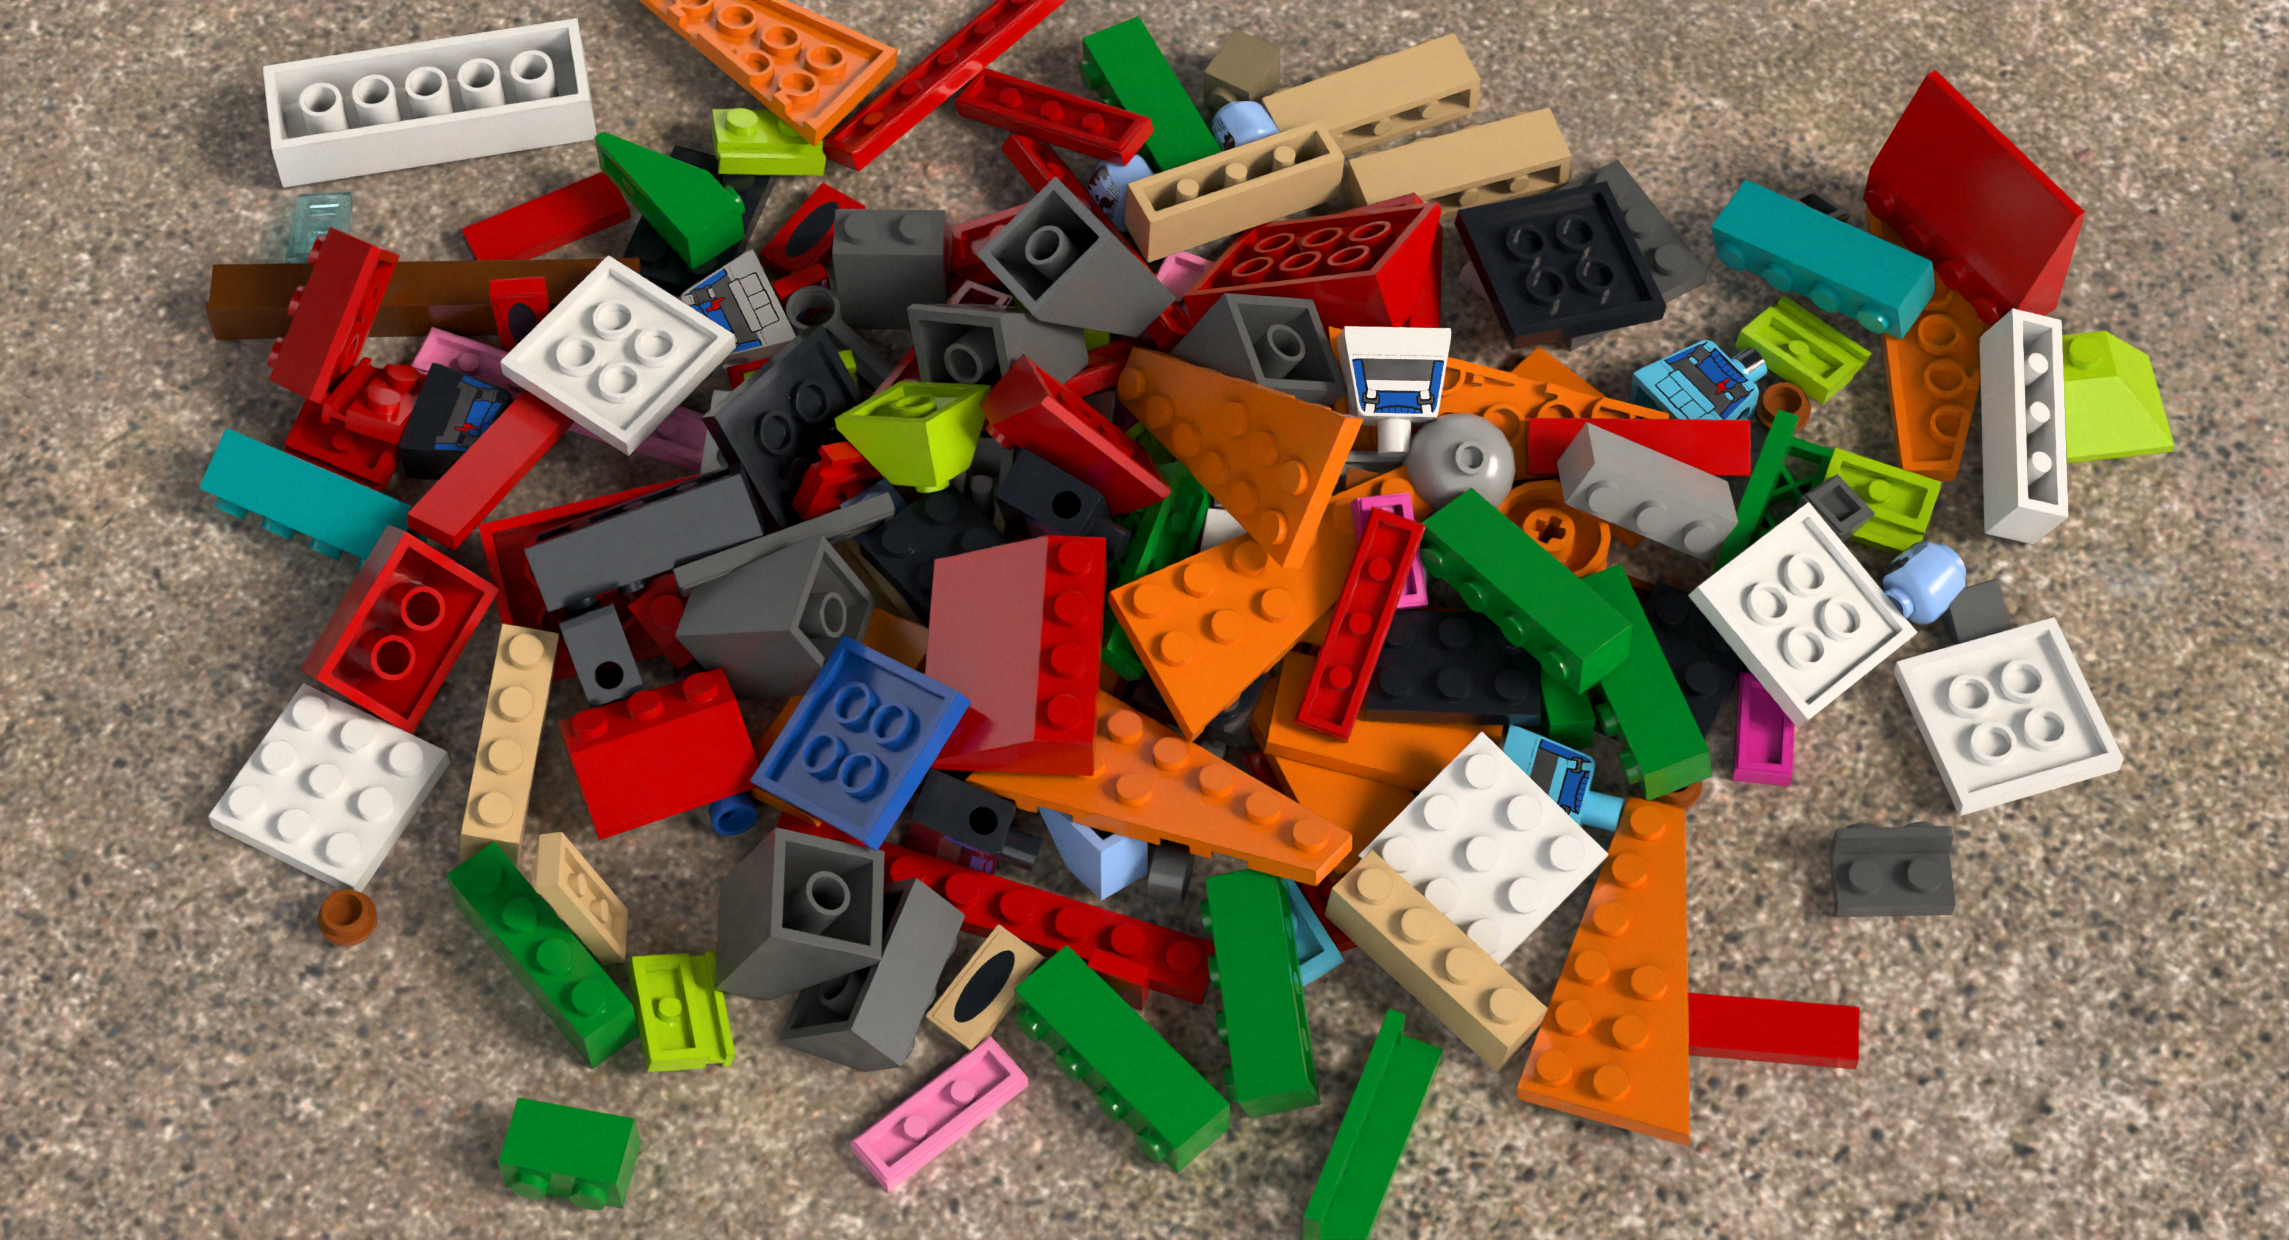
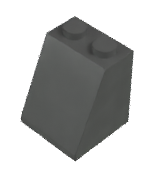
M1056 176L977 254L1031 314L1043 322L1138 337L1176 299L1151 271Z
M835 209L832 255L841 318L851 329L911 330L907 312L909 306L912 304H947L949 302L952 284V231L945 210Z
M1224 293L1169 353V355L1189 361L1190 364L1202 368H1212L1224 372L1223 375L1245 379L1293 395L1296 399L1328 407L1348 393L1313 299Z
M912 304L907 308L921 382L990 385L992 390L1022 354H1025L1055 379L1064 384L1089 364L1083 328L1039 321L1027 308L994 304Z
M813 535L733 570L727 575L693 588L683 615L680 618L675 637L707 672L722 667L736 699L805 696L843 635L863 644L877 599L823 535Z
M775 827L720 882L715 990L770 1001L877 964L881 960L885 851L877 850L876 852L868 847Z

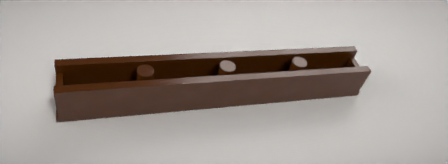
M614 258L640 275L641 264L639 258ZM604 259L398 262L368 337L427 336L431 327L459 336L499 335L490 300V280L545 277L553 310ZM308 263L213 264L209 302H206L205 310L215 339H277L279 336L286 338L293 317L288 316L289 304L298 286L306 287L314 267L308 265Z

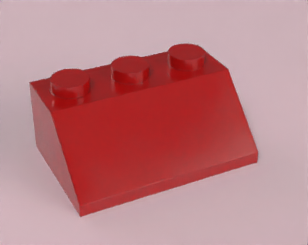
M330 227L326 236L320 234L314 242L308 259V265L314 267L306 287L298 286L289 304L288 316L293 317L286 338L279 336L270 351L267 366L273 368L269 380L308 400L323 404L357 365L400 254L336 228Z
M1022 354L979 404L989 421L985 429L999 444L1008 450H1011L1015 445L1021 449L1025 448L1098 490L1104 495L1112 518L1115 515H1126L1131 511L1139 510L1162 501L1172 492L1149 453L1141 444L1025 354Z
M388 525L309 653L300 671L397 728L412 734L498 593L499 588L410 533Z
M722 667L708 672L695 673L684 680L654 690L641 691L629 698L596 709H586L575 716L557 721L573 776L599 840L757 788L750 780L757 771L759 764L737 700Z

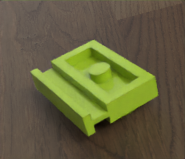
M746 108L712 109L710 128L715 157L718 159V174L824 176L826 157L822 153V140L815 147L812 146L770 110H749Z
M1785 295L1779 299L1778 304L1774 308L1770 306L1740 331L1735 347L1741 351L1748 347L1755 349L1762 356L1769 370L1787 382L1798 386L1804 394L1821 405H1824L1853 379L1856 372H1862L1866 368L1871 356L1869 351Z
M1835 447L1823 483L1838 474L1875 513L1848 540L1899 556L1911 545L1921 542L1938 499L1942 482Z
M706 951L704 956L690 957L689 953L631 957L627 970L647 1073L702 1069L706 1067V1064L721 1063L722 1067L731 1066L735 1058V1050L723 991L715 990V951Z

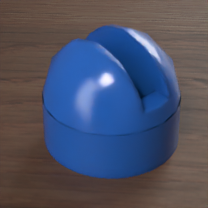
M747 791L709 803V816L713 829L721 835L733 836L744 833L751 829L757 821L758 815L755 804Z

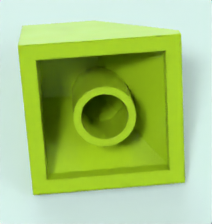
M2107 331L2062 335L2066 464L2173 452L2175 445L2149 355Z
M900 381L836 417V428L892 485L915 486L916 491L921 493L940 491L949 486L950 479L970 468L986 417L979 404L991 391L990 385Z

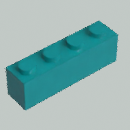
M1746 179L1711 226L1716 256L1726 266L1737 271L1745 269L1765 278L1771 286L1780 291L1788 292L1791 290L1805 296L1827 312L1834 313L1838 311L1854 318L1863 327L1877 334L1885 332L1902 340L1936 292L1931 260Z
M225 428L199 486V489L217 496L214 508L242 520H245L248 511H252L265 517L261 525L263 529L291 541L295 531L312 537L308 548L338 561L343 551L359 557L360 559L356 566L359 570L363 567L388 525L404 530L424 543L428 539V537L407 527V513L413 508L412 506L228 428Z

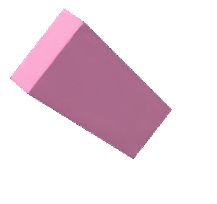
M989 1036L850 1141L851 1151L889 1193L1028 1087V1077L996 1041Z

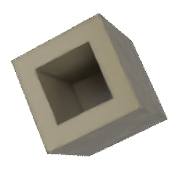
M1234 29L1204 70L1203 104L1211 107L1216 113L1220 108L1234 101H1254L1262 104V98L1271 95L1280 82L1281 49Z

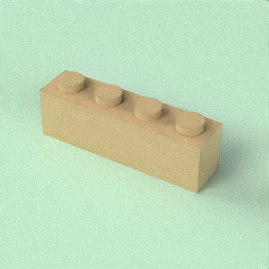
M1455 33L1437 39H1426L1414 47L1390 55L1376 56L1367 63L1343 71L1329 72L1319 79L1293 88L1279 89L1272 95L1263 97L1262 105L1266 108L1280 133L1321 119L1345 157L1478 111L1481 78Z
M1548 107L1533 112H1519L1510 118L1483 125H1469L1460 131L1433 138H1419L1410 144L1384 151H1369L1360 157L1349 159L1347 192L1354 209L1415 192L1423 203L1439 202L1441 208L1440 222L1455 218L1459 209L1555 191L1569 182L1572 156L1552 111Z
M1320 119L1128 183L1125 226L1144 259L1149 263L1339 198L1345 157Z
M502 624L463 820L459 860H468L494 841L517 868L556 666L559 633Z
M1373 850L1332 888L1324 916L1497 1073L1538 1033L1548 1008Z

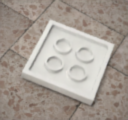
M608 255L500 361L504 376L629 456L736 348L734 334Z
M1809 502L1688 595L1797 728L1801 727L1917 633Z
M2055 617L1896 662L1894 669L1896 680L1959 816L2115 772L2121 768L2124 760Z
M303 683L208 818L213 828L340 890L352 889L362 892L451 762L447 751Z
M1481 732L1358 855V858L1362 860L1373 850L1501 965L1609 854L1491 739Z

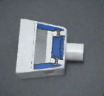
M1344 326L1338 335L1337 347L1343 380L1348 391L1346 398L1349 414L1363 418L1361 426H1377L1378 456L1404 457L1410 450L1411 427H1422L1426 423L1436 420L1451 340V328Z

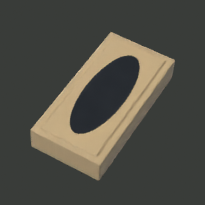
M998 924L925 1017L932 1025L963 1048L971 1051L992 1034L1014 1006V988L1042 966L1046 960L1041 954Z

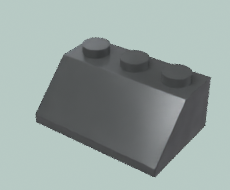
M918 878L884 883L881 960L877 964L802 989L779 1041L789 1048L863 1072L902 1067L903 1062L909 1057L914 1048V1036L925 1010L932 1004L936 996V984L944 965L957 946V934L965 914Z

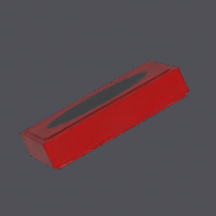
M822 182L759 253L760 264L783 278L817 263H821L824 266L833 256L835 209H866L865 205Z
M545 277L490 280V300L503 350L510 352L552 311Z

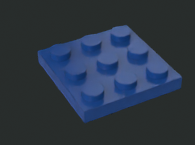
M843 635L750 782L771 796L877 852L971 704V701L959 691Z

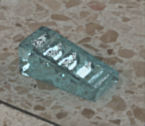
M352 192L299 194L285 263H308L311 249L320 234L326 236L330 227L349 234L351 233ZM335 216V218L311 219V217Z

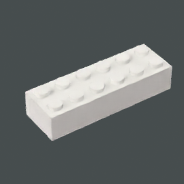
M578 18L263 66L271 149L283 188L593 140L597 135Z

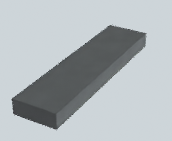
M889 492L677 567L673 569V578L680 597L684 596L685 598L690 596L691 590L697 586L727 575L733 570L810 536L823 535L832 545L877 529L890 519H893L895 508Z

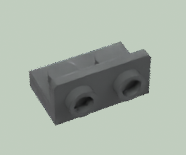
M1913 822L1904 827H1876L1870 823H1856L1846 828L1836 829L1829 852L1835 917L1952 915L1956 905L1949 855L1954 839L1952 827L1935 826L1929 822Z

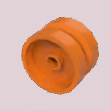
M1554 480L1527 482L1512 489L1498 507L1501 513L1578 578L1581 579L1606 569V559L1611 540L1608 521L1565 504L1561 482Z

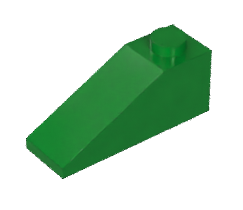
M601 132L594 137L600 169L692 270L745 238L742 220L745 207L741 198L731 186L727 185L723 188L711 173L609 133Z

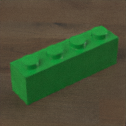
M1139 16L1082 38L1083 60L1078 62V70L1087 90L1092 91L1095 89L1101 99L1100 103L1150 117L1154 132L1138 150L1136 155L1148 161L1155 172L1154 175L1222 152Z
M1472 487L1421 523L1426 525L1420 541V557L1428 572L1436 578H1443L1455 588L1472 610L1484 613L1500 627L1510 643L1517 647L1522 646L1541 663L1545 672L1555 681L1564 682L1576 694L1580 695L1629 658L1633 623Z
M1621 563L1581 578L1585 584L1633 623L1629 658L1587 689L1595 688L1602 702L1595 705L1604 733L1608 738L1617 735L1623 751L1618 752L1617 757L1628 784L1632 785L1638 782L1646 800L1650 801L1712 777L1709 749Z
M494 841L446 874L456 907L592 1069L640 1036L632 1003Z
M1244 869L1205 878L1208 898L1200 901V912L1207 934H1213L1216 954L1208 955V968L1214 988L1216 990L1221 989L1224 1009L1216 1011V1024L1222 1044L1224 1046L1229 1045L1232 1066L1224 1068V1081L1230 1101L1237 1102L1252 1119L1320 1105V1094L1286 879L1252 869Z
M1066 945L1014 988L1016 1008L1014 1019L1022 1032L1030 1040L1036 1043L1042 1040L1056 1053L1054 1054V1059L1068 1078L1074 1082L1082 1079L1096 1093L1094 1097L1098 1106L1112 1121L1119 1122L1122 1119L1136 1133L1135 1139L1138 1145L1151 1160L1156 1163L1164 1160L1178 1173L1230 1128V1103L1091 968L1086 967L1087 964Z

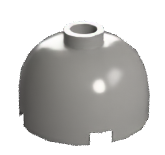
M1467 412L1441 415L1436 420L1423 425L1411 438L1409 453L1402 457L1400 467L1406 465L1411 484L1423 500L1430 504L1433 509L1432 515L1471 487L1498 509L1511 491L1516 471L1513 449L1503 431L1488 419Z

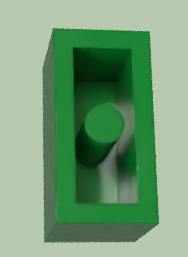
M517 1097L498 1164L506 1187L511 1188L514 1193L522 1197L544 1199L546 1195L568 1198L573 1204L589 1210H602L605 1205L623 1209L641 1146V1140L635 1118Z

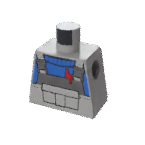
M753 249L740 255L695 284L679 297L680 301L734 334L736 348L710 373L712 377L728 375L726 367L773 357L796 338Z

